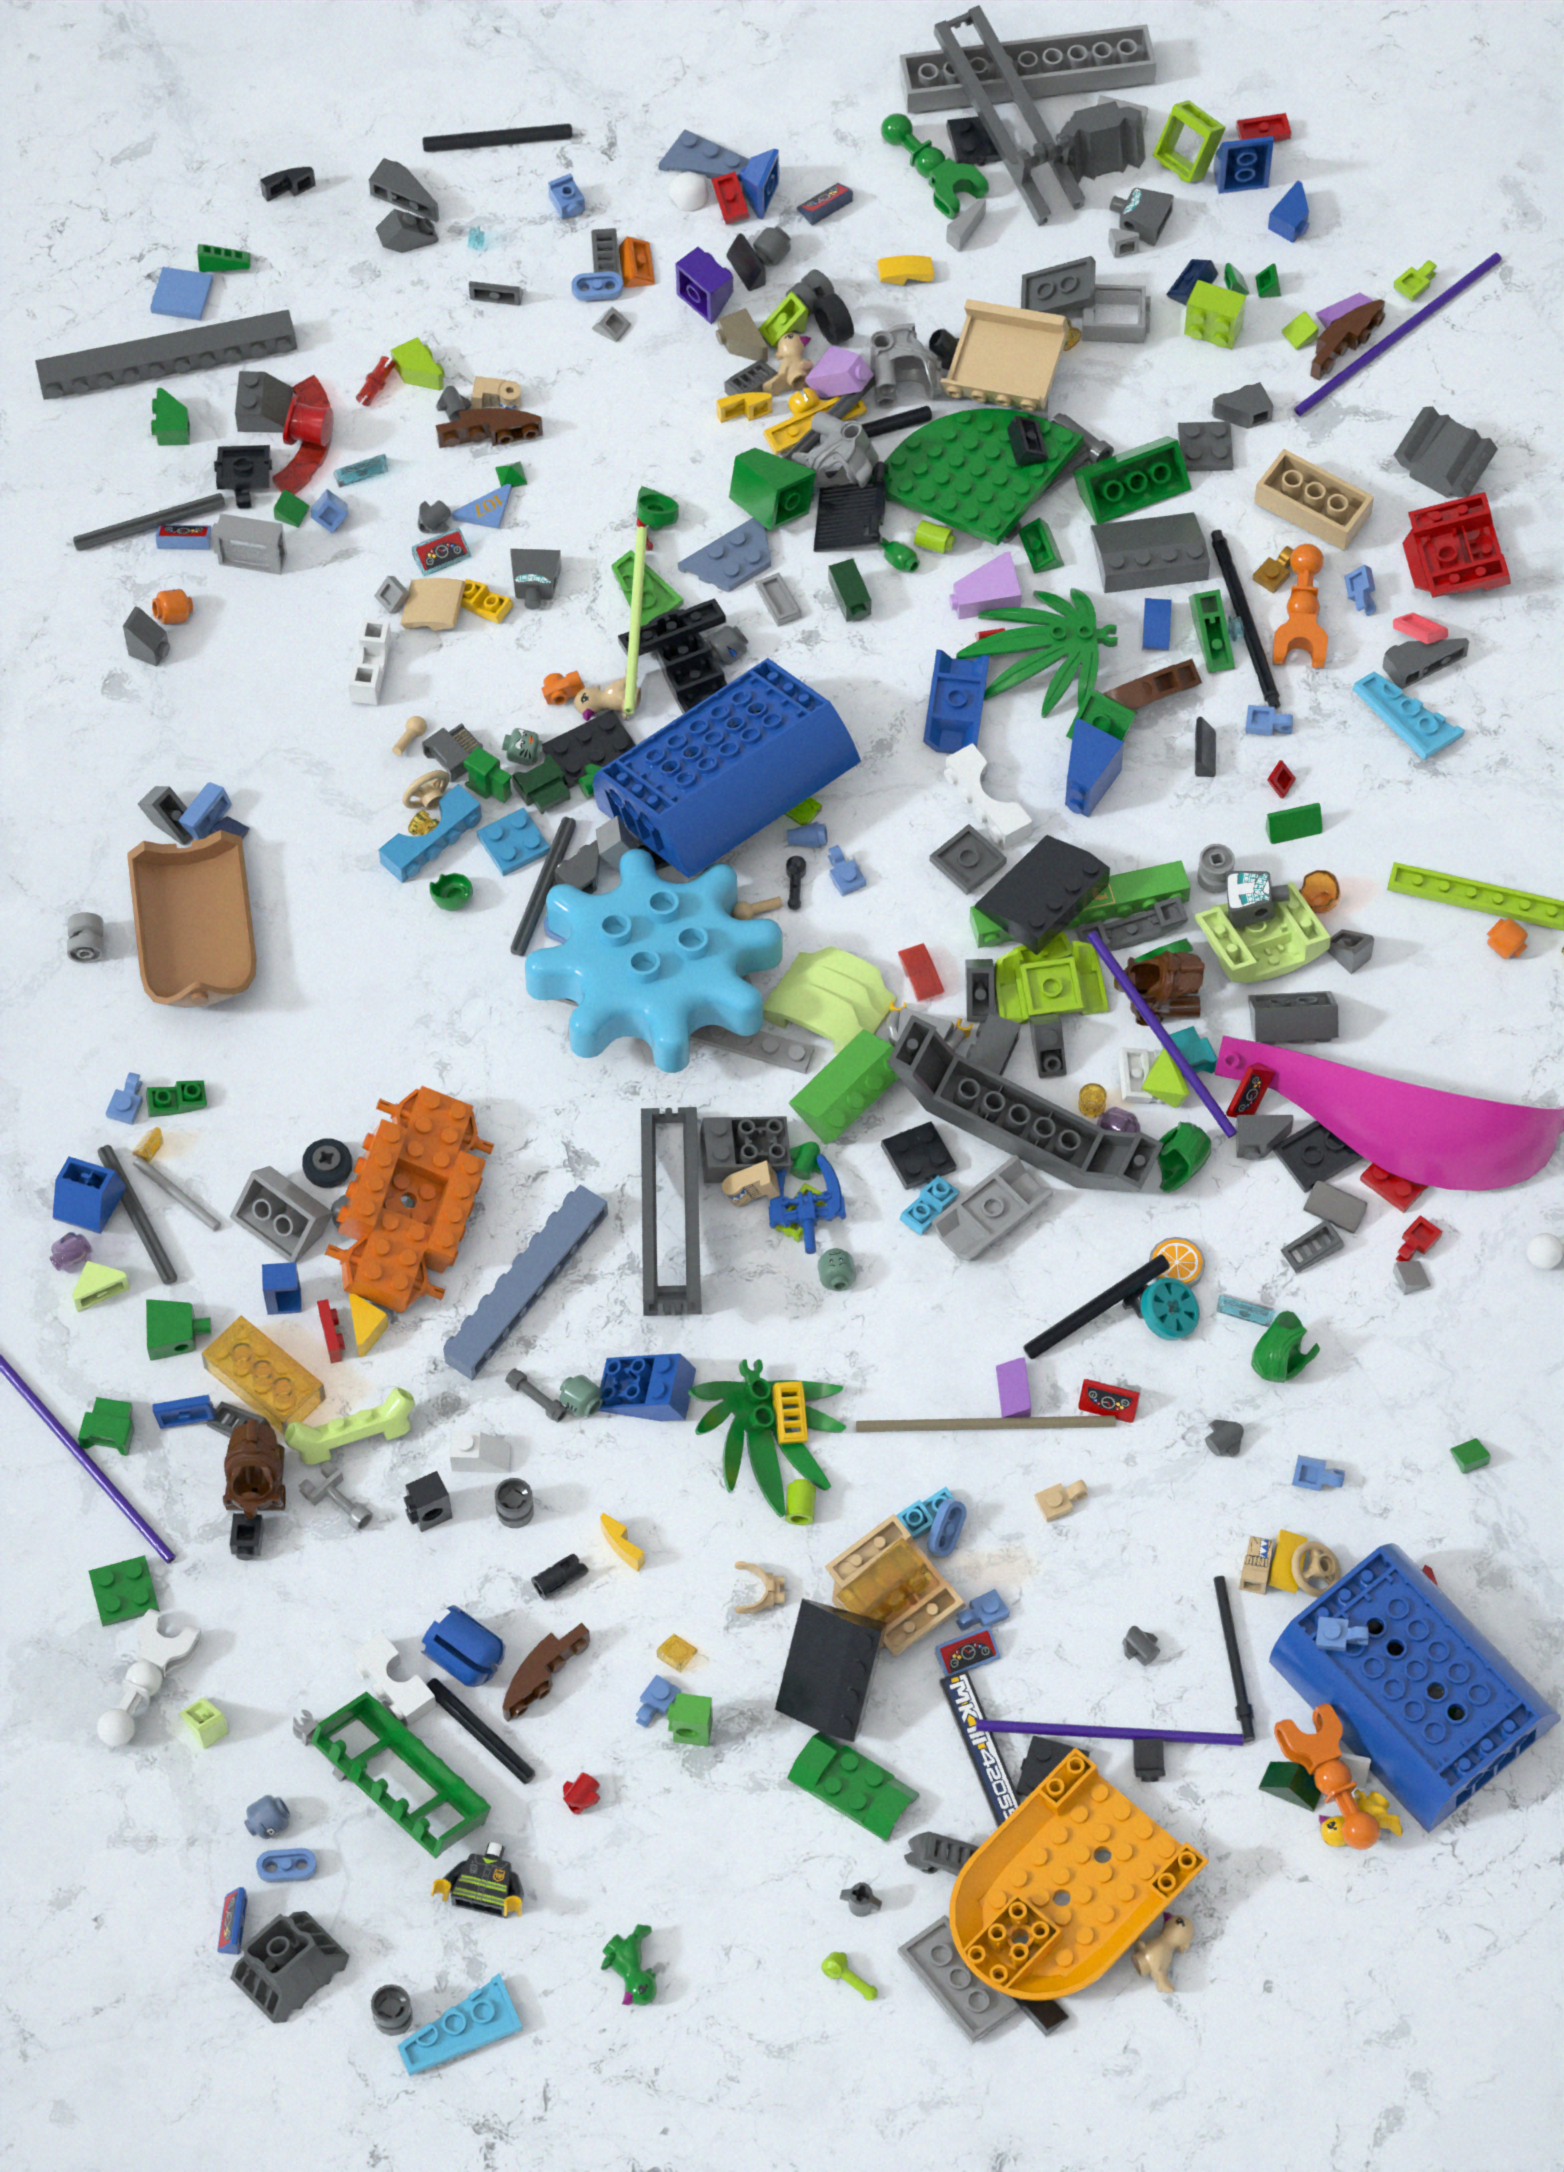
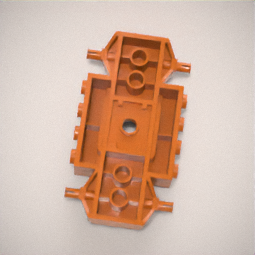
M421 1086L420 1089L416 1088L399 1104H393L379 1098L376 1110L378 1109L390 1114L392 1122L381 1119L373 1133L368 1132L362 1144V1148L366 1149L363 1157L359 1156L353 1170L354 1173H357L355 1182L350 1181L345 1193V1197H348L349 1200L346 1206L342 1205L336 1221L341 1222L337 1232L358 1241L348 1250H343L329 1244L325 1255L340 1260L339 1264L342 1265L344 1291L356 1294L363 1299L399 1313H403L417 1299L424 1297L425 1294L440 1301L442 1300L445 1289L428 1282L426 1268L443 1273L448 1265L453 1266L458 1255V1244L461 1242L466 1231L465 1223L467 1217L469 1218L475 1204L473 1202L475 1193L477 1194L483 1180L481 1175L486 1160L468 1152L478 1149L490 1155L494 1147V1143L480 1139L477 1136L474 1111H472L474 1106L425 1086ZM404 1196L410 1197L414 1201L415 1206L413 1208L405 1207L401 1202V1198Z

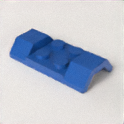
M936 649L923 742L934 751L954 754L972 743L977 748L990 655H982L975 660L951 658L943 650Z

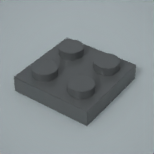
M1230 421L1178 423V442L1187 471L1233 470Z
M968 824L930 855L929 861L968 895L1003 867L1007 862V858Z

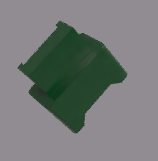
M551 754L545 756L544 763L526 773L516 772L512 775L513 787L525 804L529 806L534 803L541 814H544L545 811L565 800L571 799L570 791L565 786V773Z

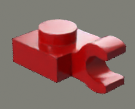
M1420 1215L1403 1233L1402 1239L1406 1243L1398 1250L1397 1253L1399 1255L1395 1260L1398 1262L1410 1261L1417 1250L1425 1255L1441 1238L1443 1231Z

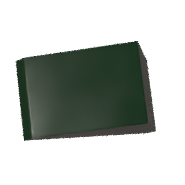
M1270 1761L1258 1788L1314 1812L1322 1794L1315 1785V1775H1310L1305 1766L1294 1762Z

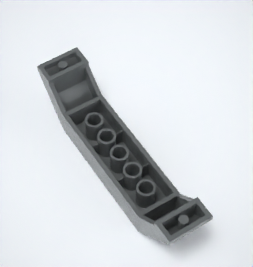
M911 1015L887 1063L927 1112L1013 1156L1016 1154L1026 1163L1075 1188L1141 1191L1164 1143L1141 1131H1138V1133L1110 1131L1087 1121L955 1053L936 1031L937 1027Z

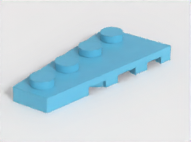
M1375 671L1354 683L1352 690L1423 760H1426L1464 735L1465 730L1458 725L1453 727L1445 721L1446 717L1438 712L1433 714L1422 707L1424 703L1416 698H1408L1402 694L1401 688Z
M500 1973L491 1978V1981L481 1989L477 1988L470 1993L468 1998L460 2004L449 2008L443 2013V2016L432 2024L428 2023L400 2043L398 2050L408 2075L412 2076L522 2031V2025Z

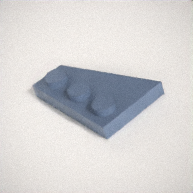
M684 129L659 162V170L668 171V169L680 170L681 173L690 171L704 174L709 179L735 171L739 181L741 169L743 166L747 167L750 159Z

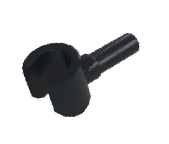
M233 489L237 508H251L250 492L241 493L240 489Z

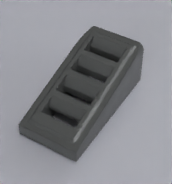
M615 228L593 229L591 231L594 273L608 272L599 271V269L614 268V270L610 271L620 275L617 230ZM605 249H613V250H609V251H598V250H605ZM613 259V260H609V261H598V260Z
M760 359L724 382L725 393L731 396L741 393L762 392L763 384L775 377L778 372ZM762 369L768 375L764 376L759 370ZM754 374L760 378L759 381L753 377Z
M1326 1219L1280 1251L1297 1274L1334 1254L1345 1245L1329 1220ZM1326 1234L1331 1242L1326 1244L1321 1237L1322 1235ZM1316 1239L1322 1248L1317 1250L1311 1241ZM1307 1245L1313 1254L1308 1257L1302 1246ZM1295 1250H1297L1300 1256L1303 1258V1261H1301L1300 1263L1292 1254V1252Z
M223 1401L216 1408V1419L206 1422L208 1427L228 1438L231 1437L236 1427L247 1424L249 1419H256L259 1421V1424L270 1426L266 1418ZM227 1413L231 1414L224 1424L221 1423ZM239 1419L238 1422L236 1423V1425H235L234 1428H233L232 1426L234 1425V1423L236 1422V1420Z
M927 1831L924 1834L920 1861L958 1876L965 1863L979 1847ZM936 1844L939 1845L937 1857L934 1856ZM947 1849H949V1850H948V1857H947V1860H946V1859H945V1858H946V1852H947Z

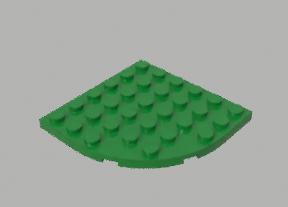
M983 408L950 414L936 419L913 432L884 461V464H889V473H886L884 477L887 482L886 498L998 546L1082 446L1084 438L1083 435L1017 410ZM1014 416L1038 420L1048 456L1047 460L1016 465L1007 432V427ZM874 475L871 476L870 483H874Z

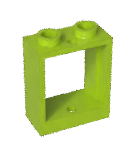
M1190 100L1174 104L1152 156L1159 160L1162 166L1178 174L1182 181L1191 183L1204 179L1226 127ZM1185 124L1205 138L1194 164L1174 150Z

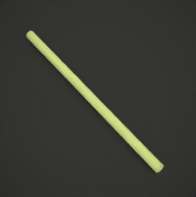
M638 527L636 531L624 713L627 715H632L635 712L647 529L645 527Z

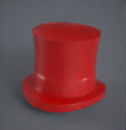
M294 396L283 430V443L294 445L299 440L326 446L333 430L334 414L332 408L309 406L303 404L299 396Z

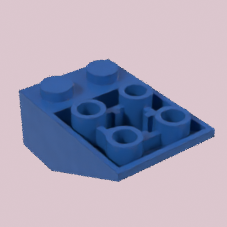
M680 1353L606 1358L600 1385L603 1402L598 1411L661 1422L686 1420L691 1397L688 1394V1390L693 1387L696 1368Z

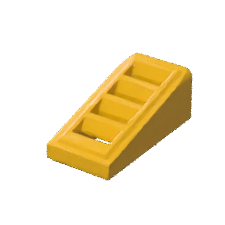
M802 1381L775 1383L771 1389L779 1444L807 1443L808 1435ZM784 1395H794L792 1397H782ZM783 1405H795L796 1408L783 1409ZM797 1416V1420L784 1421V1417ZM799 1428V1432L785 1433V1429Z

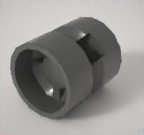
M813 269L801 279V283H796L787 291L786 297L791 291L794 292L809 309L808 317H810L814 313V301L835 292L828 277L819 270Z
M508 1478L497 1486L495 1490V1504L499 1521L509 1528L526 1526L534 1515L533 1495L530 1485L519 1478Z
M390 1984L380 1987L373 1994L371 2010L377 2029L389 2036L404 2033L410 2027L413 2020L411 2002L407 1991L398 1985Z

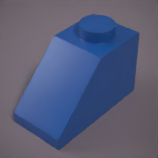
M1297 180L1269 213L1268 229L1292 243L1299 236H1304L1310 225L1308 222L1309 208L1301 181Z

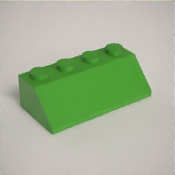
M863 1029L788 1102L824 1144L837 1139L898 1078L897 1074L887 1063L894 1050L893 1045Z

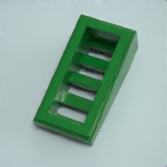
M198 244L199 272L250 268V252Z

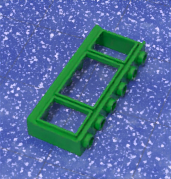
M367 1691L317 1724L311 1743L435 1859L466 1835L485 1824L491 1809L486 1800L469 1787L463 1778L455 1774L441 1758L428 1749L419 1738L414 1736L399 1719L395 1718ZM358 1719L380 1741L351 1759L345 1754L347 1746L343 1740L340 1739L333 1743L329 1738ZM387 1748H390L438 1793V1795L411 1814L407 1812L409 1803L405 1798L395 1801L387 1793L388 1783L385 1779L381 1778L375 1782L366 1773L367 1762ZM448 1802L465 1819L445 1832L437 1840L428 1831L430 1822L425 1817Z

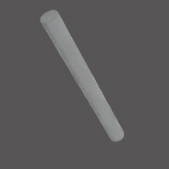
M141 1156L134 1160L133 1165L212 1231H216L220 1227L221 1222Z

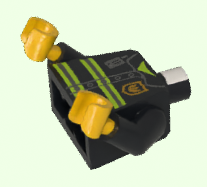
M488 1843L484 1856L474 1853L470 1854L467 1860L461 1861L442 1879H437L433 1883L431 1896L441 1893L443 1894L442 1901L446 1902L451 1892L452 1906L506 1919L509 1911H516L518 1917L522 1916V1901L524 1897L519 1875L512 1871L511 1863L502 1860L505 1847L500 1844Z

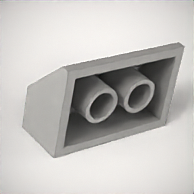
M267 1166L251 1172L230 1218L286 1260L297 1263L323 1235L332 1217V1211L273 1167Z

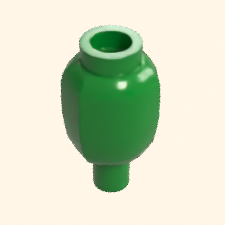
M884 537L882 538V543L877 544L878 547L884 550L885 559L899 571L913 573L919 567L920 561L917 559L916 552L899 541L890 542Z

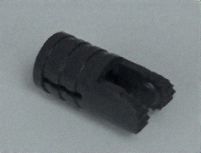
M570 1554L545 1569V1571L538 1573L537 1576H533L531 1581L539 1596L546 1600L556 1594V1592L563 1590V1588L568 1587L585 1576L589 1569L584 1563H579V1558L576 1554Z

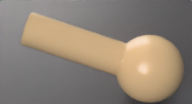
M412 716L407 720L405 733L392 748L394 754L400 756L414 737L421 736L426 732L427 724L422 717Z
M778 896L753 904H749L746 901L737 902L732 910V916L738 920H751L754 914L782 907L781 897Z

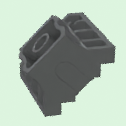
M1116 101L1073 111L1070 121H1067L1061 132L1064 131L1070 142L1067 165L1078 184L1083 176L1095 180L1096 177L1119 171L1124 173L1128 164L1140 168L1145 160L1142 112L1133 107L1118 108Z
M1433 406L1422 408L1393 455L1401 466L1410 470L1409 477L1446 498H1449L1452 494L1459 498L1469 496L1498 448L1491 438L1482 439L1475 429L1459 424L1448 414L1439 415Z
M307 1911L293 1912L288 1917L279 1914L240 1948L244 1956L235 1963L230 1979L273 2023L287 2022L291 2010L302 2009L303 2004L319 1988L330 1984L334 1971L345 1970L349 1954Z

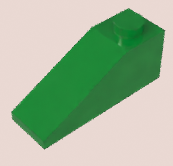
M1220 589L1189 596L1193 623L1208 673L1235 668Z

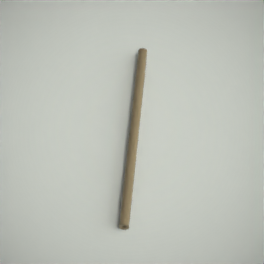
M1115 1415L856 1421V1432L1115 1427Z

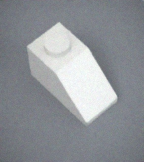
M481 1431L451 1432L450 1463L452 1471L509 1473L511 1444Z

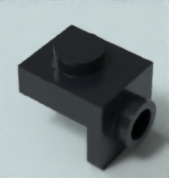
M1163 1738L1133 1739L1135 1777H1141V1782L1159 1781V1776H1166Z

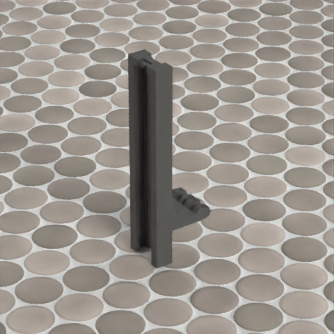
M980 5L949 21L944 20L935 24L933 33L1037 225L1040 226L1047 223L1046 217L1051 215V211L1030 175L1031 169L1048 162L1074 210L1083 207L1085 196L1067 165L1070 148L1068 136L1064 131L1057 134V144L1055 143ZM963 22L966 26L973 24L1038 142L1033 145L1034 156L1031 157L1026 149L1017 151L951 30L952 27L957 29L961 27Z
M678 1107V1113H672V1108H666L664 1114H660V1108H641L644 1316L658 1315V1304H663L665 1315H671V1304H675V1315H682L683 1303H687V1315L702 1314L697 1107ZM683 1123L686 1285L658 1286L655 1124Z

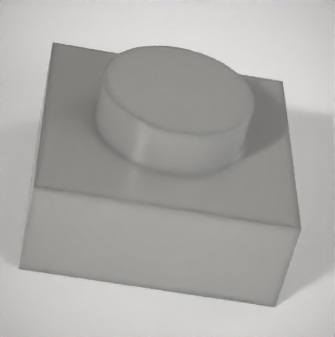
M387 576L374 597L389 613H397L410 593L395 576Z

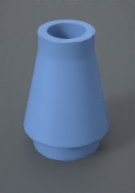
M817 821L795 829H788V845L821 848L822 845H827L826 824H819Z

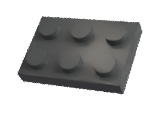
M1092 256L1023 274L1021 308L1057 314L1094 304L1096 261Z

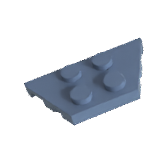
M752 518L678 562V570L682 573L686 571L699 576L700 581L714 584L717 588L729 593L771 567L765 527Z

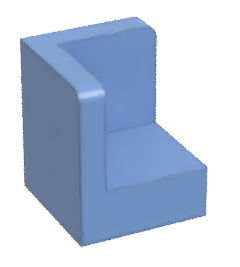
M328 489L311 507V518L331 533L336 530L349 514L348 504Z

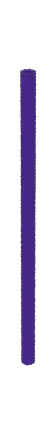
M1093 931L1088 934L1087 939L1228 1139L1237 1134L1236 1129L1098 933Z
M976 1719V1731L1125 1740H1133L1134 1738H1163V1742L1242 1746L1243 1734Z

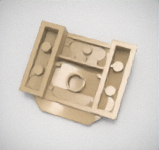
M892 1514L824 1566L834 1579L832 1602L837 1608L888 1622L882 1648H888L894 1657L898 1656L917 1640L922 1639L941 1623H946L966 1607L965 1602L950 1583L944 1580L895 1514Z

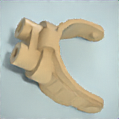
M745 1561L735 1563L736 1569L748 1570L754 1573L766 1587L765 1594L757 1603L747 1606H736L735 1612L737 1614H755L762 1611L765 1607H774V1603H785L784 1591L780 1592V1588H784V1576H773V1573H766L759 1566Z

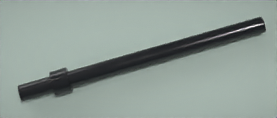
M1216 1576L1213 1578L1237 1702L1235 1707L1236 1718L1241 1723L1244 1741L1251 1742L1256 1739L1252 1723L1254 1718L1253 1707L1248 1702L1225 1577Z

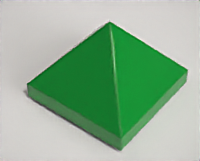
M521 461L495 467L501 487L506 484H511V488L527 484Z

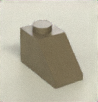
M746 308L718 319V330L715 331L717 340L720 345H725L730 354L754 361L762 359L764 362H768V346Z

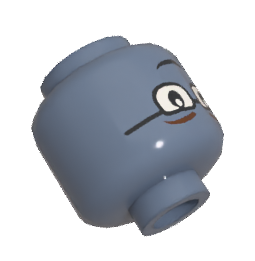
M265 1795L247 1807L246 1814L248 1819L244 1823L252 1836L258 1834L263 1839H270L287 1828L288 1818L291 1815L279 1796L274 1798L272 1795Z

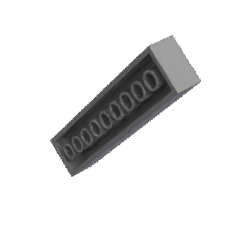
M1147 24L1000 42L1030 98L1155 83L1156 60ZM984 44L961 47L990 102L1014 100ZM942 49L900 54L899 75L907 113L972 105Z

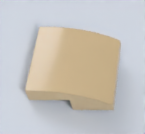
M450 578L411 580L408 591L410 594L406 599L400 624L406 630L427 625L433 631L455 627L466 583L463 580Z

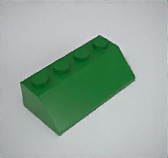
M1169 436L1073 471L1079 495L1095 524H1101L1192 489L1177 439Z

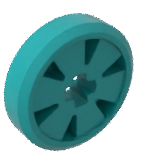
M1165 1277L1151 1283L1143 1292L1141 1298L1142 1316L1148 1328L1155 1335L1164 1340L1176 1341L1188 1336L1195 1330L1200 1317L1199 1304L1196 1296L1185 1283L1175 1278ZM1168 1304L1172 1307L1170 1310L1173 1312L1172 1314L1168 1311L1170 1308L1167 1306Z

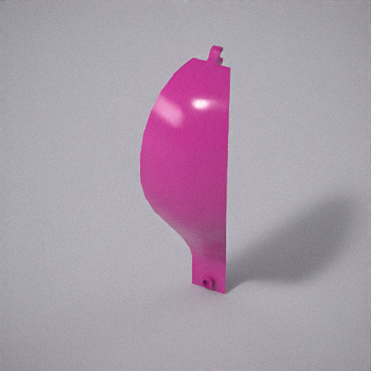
M1226 1035L1222 1037L1214 1075L1241 1081L1249 1066L1257 1062L1263 1064L1275 1072L1268 1088L1277 1091L1302 1108L1359 1155L1387 1172L1414 1183L1448 1190L1484 1191L1515 1185L1530 1179L1547 1165L1555 1151L1559 1136L1564 1131L1563 1106L1556 1108L1524 1106L1451 1093L1389 1078L1286 1048Z

